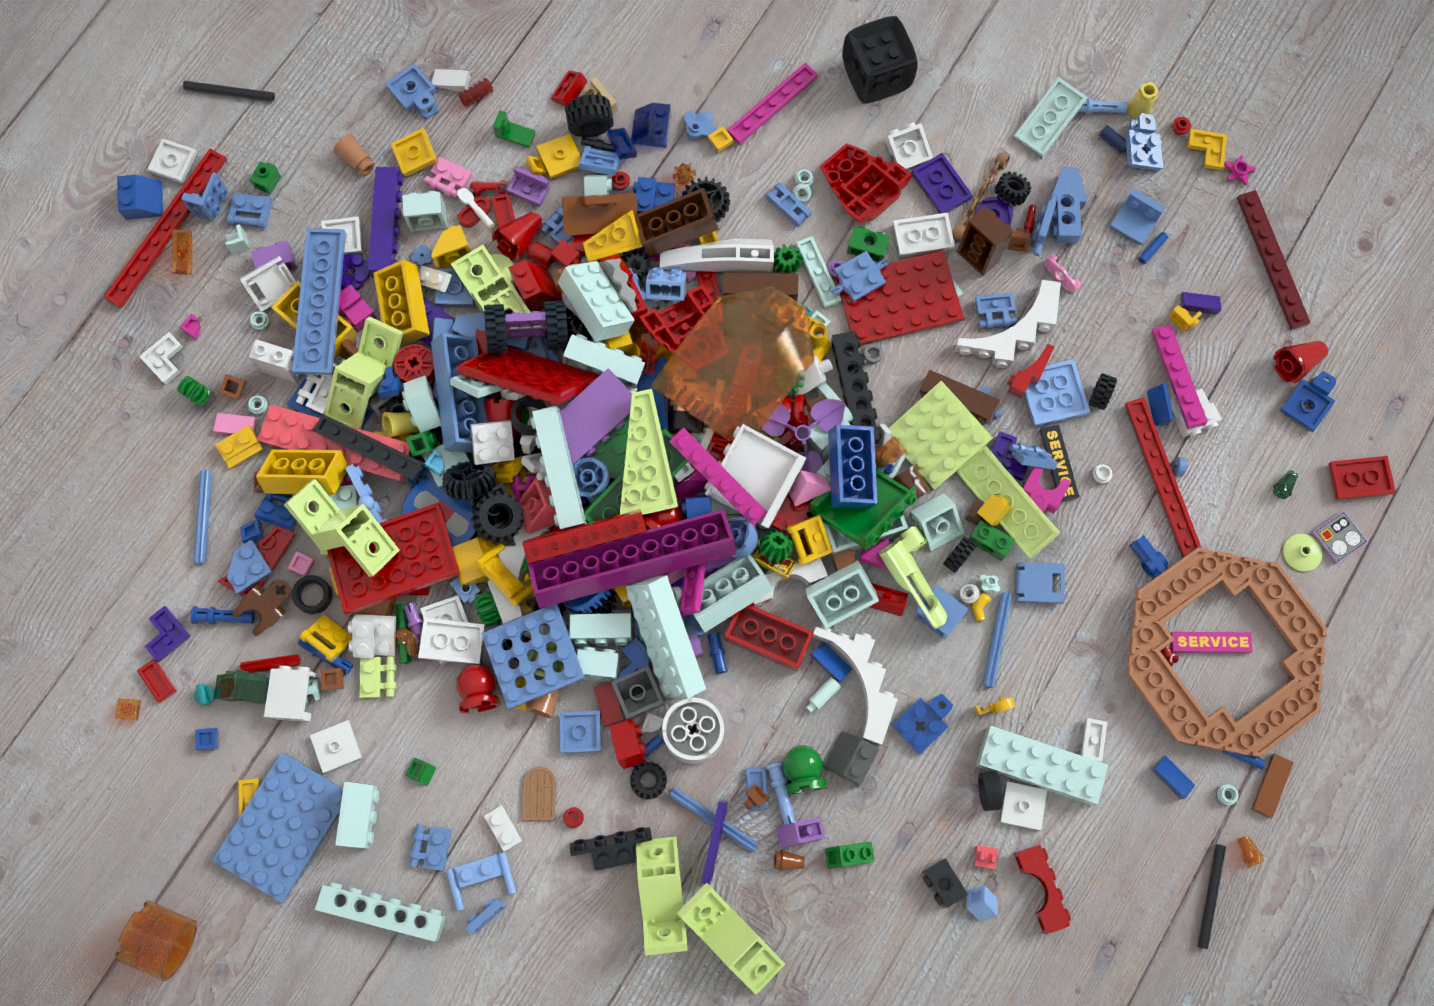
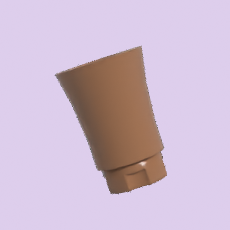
M346 135L337 142L333 152L347 162L356 172H359L361 176L369 174L374 169V162L361 148L353 135Z
M560 689L530 701L526 709L536 715L553 718Z

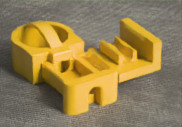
M1001 696L999 701L990 704V708L988 705H986V709L981 707V710L979 705L973 707L976 715L980 716L990 711L993 714L1003 712L1015 707V703L1012 697L1004 698V696Z

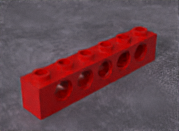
M641 509L523 540L522 545L527 563H532L646 532V526Z

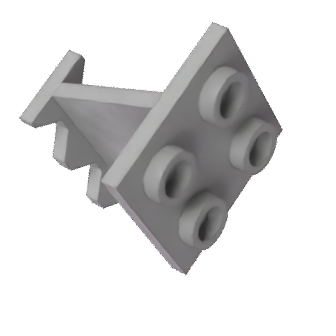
M621 259L598 262L627 309L632 313L636 312L637 307L634 301L636 293L627 285L629 277L627 273L620 269Z

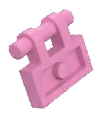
M439 157L438 162L435 163L430 171L435 178L432 179L427 176L424 183L430 185V188L434 190L438 189L444 192V195L448 197L452 196L457 199V190L455 189L457 187L460 189L465 188L472 177V172ZM442 180H444V181H446V182H448V183H450V184H449V185H445V184H443V183H441V182H442Z

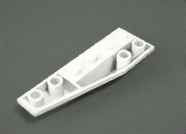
M734 238L666 250L660 253V268H663V270L677 268L687 271L772 273L774 263V245L772 240Z

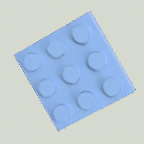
M1074 359L1047 365L1036 385L1029 383L1024 393L1034 427L1090 413Z

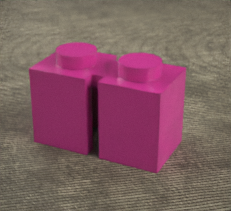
M349 285L340 292L338 313L340 315L344 313L347 317L345 321L352 327H355L360 332L364 328L366 318L372 317L377 319L372 309L361 299V296L352 285Z

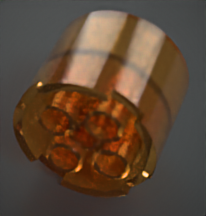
M148 900L144 902V908L139 912L135 911L125 925L118 940L121 943L120 952L115 954V958L125 965L165 982L178 971L186 959L196 936L197 922Z

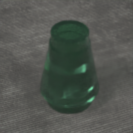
M1292 470L1287 471L1274 484V495L1281 499L1290 497L1298 474Z

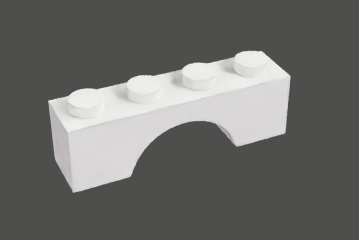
M821 558L803 565H799L798 562L789 578L804 582L808 587L828 577ZM770 570L767 571L765 576L773 590L752 603L753 606L759 607L771 602L775 587L785 578Z

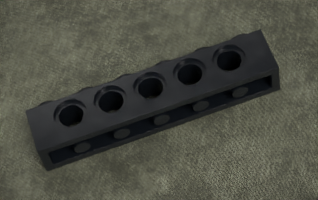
M855 331L834 334L831 337L833 355L844 402L853 417L849 424L861 426V422H867L870 427H874V444H878L882 434L880 426H876L877 412L875 408H872L871 404L873 395L872 391L868 390L867 383H869L868 374L863 370V365H865L864 356L859 353V348L861 347L860 339L858 336H855ZM849 350L853 355L846 356L844 351ZM855 368L857 373L850 374L848 369ZM852 387H860L861 392H854ZM863 404L866 409L858 410L856 405Z

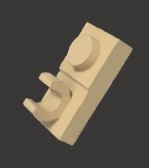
M593 77L590 79L591 86L586 87L584 90L585 95L593 93L594 95L607 97L611 104L612 115L618 111L617 102L600 81Z

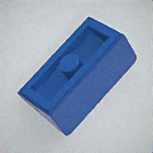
M1162 383L1147 391L1155 426L1168 425L1174 419L1167 384Z
M825 642L810 655L838 683L853 670Z
M1164 756L1151 769L1180 799H1185L1195 787V784L1167 756Z

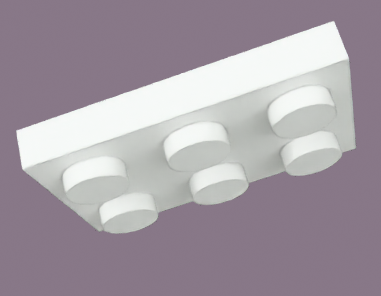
M948 213L894 220L892 223L899 258L943 250H954L955 248Z
M458 595L420 608L423 618L468 623ZM439 661L440 665L448 663L445 661Z
M424 618L418 658L464 664H480L483 641L481 633H484L485 625Z

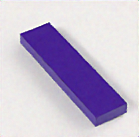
M720 799L718 802L702 884H710L712 882L728 800Z

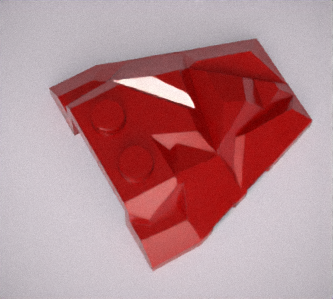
M847 143L820 165L821 171L845 212L858 223H864L867 220L871 222L900 197L901 190L907 186L912 177V174L899 163L894 161L892 164L883 161L881 156L873 157L868 155L867 151Z
M703 285L688 291L684 301L675 303L660 312L653 309L638 318L649 335L695 372L728 355L723 333L718 326L719 319L717 315L715 316L713 309V299Z

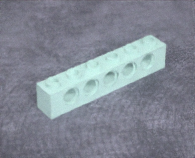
M330 882L329 885H322L315 908L317 911L438 942L446 918V916L441 915L442 911L429 908V912L421 910L422 906L409 903L408 907L401 905V900L389 898V901L382 900V895L371 892L369 896L361 894L362 890L350 887L349 891L341 889L342 885ZM340 895L346 897V903L342 907L337 902ZM360 900H364L366 903V908L363 912H360L357 908ZM380 905L386 908V914L383 917L377 914V909ZM401 910L406 913V919L402 923L397 920V914ZM421 915L426 919V924L423 928L417 925V919Z

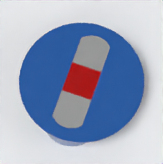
M433 477L420 482L408 494L403 505L402 515L439 503L453 547L477 538L478 531L472 527L474 525L471 522L473 514L468 500L451 498L446 494L443 487L439 488Z

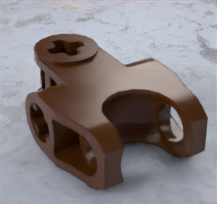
M277 580L263 590L256 584L242 598L232 615L237 618L247 609L258 611L260 622L251 632L253 635L258 636L264 630L273 626L286 613L280 604L289 596L291 591L290 585L284 580ZM276 585L284 586L283 595L281 593H275L277 591V589L275 588Z

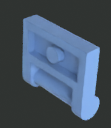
M585 146L579 162V169L615 176L621 162L622 152L616 151L614 153Z
M234 193L230 213L227 216V223L229 225H254L265 229L272 204L271 197ZM238 214H247V215H256V216H261V217H259V218H250V217H241V216H237V215H238Z

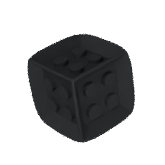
M897 16L884 17L852 29L845 36L842 50L844 67L853 89L862 103H871L888 98L912 86L918 68L917 56L908 33Z

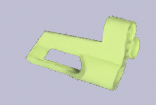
M913 526L900 535L901 537L895 539L891 544L882 549L879 555L896 582L902 588L912 593L931 625L937 629L945 624L947 613L936 596H934L911 553L922 548L927 543L918 526ZM907 576H910L930 606V611L927 610Z

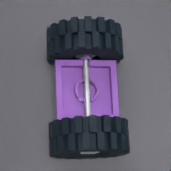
M564 301L544 302L545 312L542 313L539 311L525 314L519 312L506 315V324L504 304L484 305L487 354L507 353V338L545 336V331L548 350L566 349L568 345V331Z

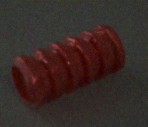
M483 78L482 82L478 81V84L475 83L473 87L470 86L468 90L465 89L463 93L460 92L459 98L464 106L469 107V104H474V101L478 102L479 98L483 99L484 95L488 96L489 92L493 93V87L488 79Z

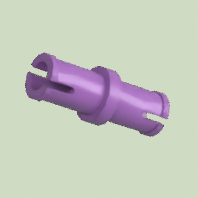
M411 603L409 606H403L409 622L407 624L408 628H411L415 643L418 645L421 643L423 619L419 617L416 604Z

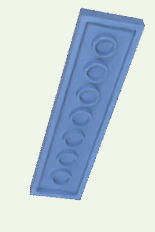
M306 229L292 364L293 374H333L346 240L345 229Z

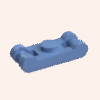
M777 183L772 191H768L765 194V198L780 209L797 227L803 223L805 218L808 219L812 215L811 211L781 183ZM797 209L800 211L798 215L795 213Z

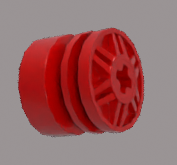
M412 344L402 348L394 360L395 372L401 382L406 383L426 376L430 387L433 388L435 371L432 353L422 345Z

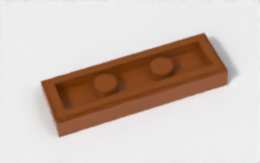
M1275 753L1272 754L1252 810L1273 818L1294 762Z

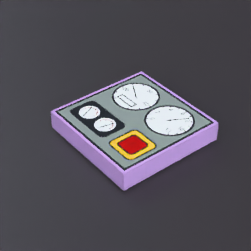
M1342 511L1311 532L1335 564L1368 543V540L1345 511Z

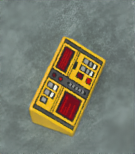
M759 549L753 557L757 564L788 580L797 562L790 558H787L785 562L779 561L777 564L774 560L769 562L767 557H762V552Z

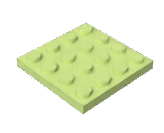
M940 381L889 427V430L892 432L891 441L893 444L899 445L904 449L905 457L912 465L918 464L919 473L934 490L994 439L943 381Z

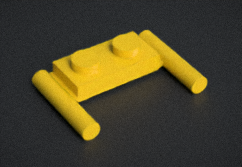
M499 543L475 561L474 564L510 600L512 606H517L534 592L531 583L525 589H522L523 584L497 557L494 558L505 549L504 544Z

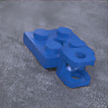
M1324 371L1315 377L1310 384L1302 379L1280 411L1309 431L1314 432L1335 402L1328 394L1334 388L1336 378ZM1309 402L1312 409L1306 410L1303 403Z
M943 694L936 696L928 705L920 697L892 726L920 755L949 727L942 719L952 710L953 704ZM940 701L945 703L944 709L938 707ZM916 721L925 722L924 731L915 730Z

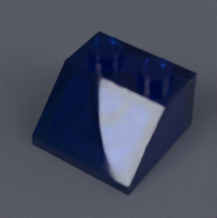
M650 103L636 109L631 144L667 148L671 104Z

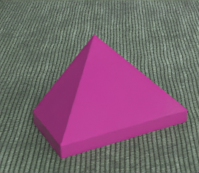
M697 469L694 470V472L674 485L677 499L681 501L680 503H684L685 497L697 494L705 487L708 480Z
M889 539L877 542L876 545H872L868 550L863 548L860 561L888 570L879 552L891 544Z

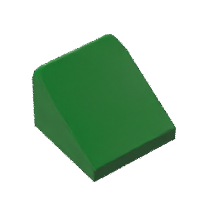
M414 757L405 776L428 785L436 767Z

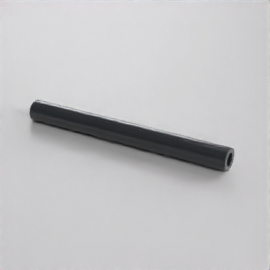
M192 81L183 82L184 90L272 102L275 100L274 92Z
M1219 844L1215 846L1197 946L1207 950L1226 846Z

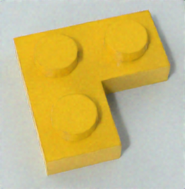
M1190 129L1187 148L1205 151L1203 168L1221 171L1224 167L1227 135Z

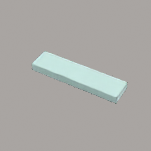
M813 236L795 242L796 248H799V253L803 255L802 262L823 308L826 309L841 303L842 299L839 293L834 296L831 292V289L836 286Z

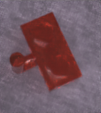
M646 333L636 340V344L640 349L639 358L645 363L643 370L647 375L654 374L655 365L657 364L658 343L655 338Z

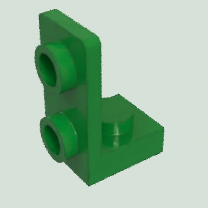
M500 110L493 124L496 137L526 147H530L536 134L533 129L510 122L507 113Z
M871 842L825 848L828 869L873 863L875 861Z

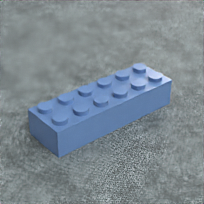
M441 333L431 342L444 450L473 453L471 424L487 423L484 396L480 398L474 397L450 385V379L462 375L457 373L459 364L478 356L477 341L474 337Z

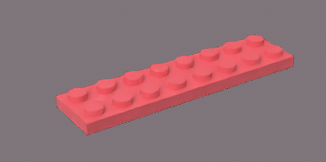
M270 404L257 441L286 450H341L348 466L354 463L355 467L359 466L363 472L402 482L403 475L315 433L313 430L320 418ZM353 428L411 457L412 453L407 442Z

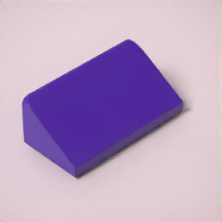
M1189 292L1181 293L1180 307L1187 311H1200L1201 313L1216 315L1221 311L1222 307L1219 296Z

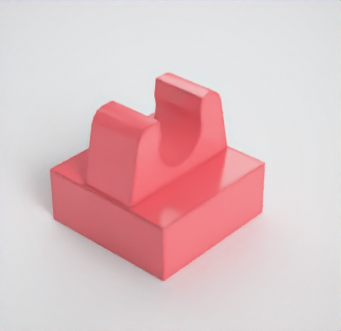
M976 845L974 866L995 870L998 849Z

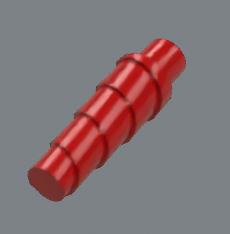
M1033 204L1029 206L1024 233H1032L1034 230L1036 206Z

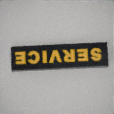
M1060 425L1041 428L1039 431L1044 449L1058 462L1055 470L1050 469L1055 488L1062 479L1070 480V485L1061 502L1078 499L1080 496Z

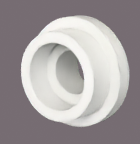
M967 584L961 588L960 597L965 603L972 604L978 600L980 591L975 585ZM970 592H973V595L971 597H968V594Z

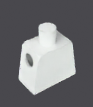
M816 355L787 362L790 364V367L793 364H797L796 371L799 369L803 370L799 377L805 376V380L799 381L804 384V387L797 386L799 392L795 393L796 395H803L826 381L824 373L833 370L829 359L819 362Z

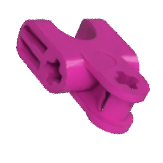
M1033 467L1023 489L1043 513L1047 510L1054 514L1070 485V480L1062 479L1055 489L1046 490L1040 484L1043 468Z

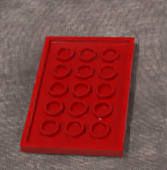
M944 250L889 263V265L880 269L886 284L855 302L844 291L839 293L850 331H855V336H858L860 339V345L964 321V315ZM836 276L835 280L837 285H839V279Z
M508 346L507 353L487 354V352H484L459 364L457 373L463 374L467 378H476L486 384L492 383L498 385L501 389L514 390L517 394H526L536 400H545L551 405H560L566 400L571 399L585 390L600 376L593 372Z
M439 503L379 523L398 547L399 551L374 576L369 577L345 546L327 550L345 615L461 575ZM370 543L369 550L374 554L376 547L373 543Z

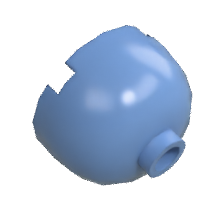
M589 457L579 459L573 464L580 496L596 497L607 489L610 483V473L603 462Z
M743 517L732 518L728 522H730L729 526L734 538L737 554L730 557L743 558L751 554L756 548L758 534L756 528Z

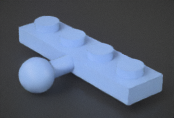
M354 463L347 466L345 469L360 496L358 505L364 504L378 523L387 521L386 518L382 519L379 514L382 510L378 502H374V499L370 496L373 494L368 483L364 485L361 479L364 475L360 467H355Z

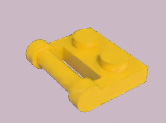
M820 515L786 527L788 534H791L799 556V565L806 564L833 552ZM802 529L811 552L809 555L805 553L798 530Z
M323 615L310 628L304 630L299 639L303 642L307 641L324 654L329 662H333L349 647L352 635L326 615ZM315 634L317 637H319L322 641H324L326 644H328V645H329L330 647H332L333 649H332V650L329 649L327 646H325L323 643H321L318 639H316L313 635Z

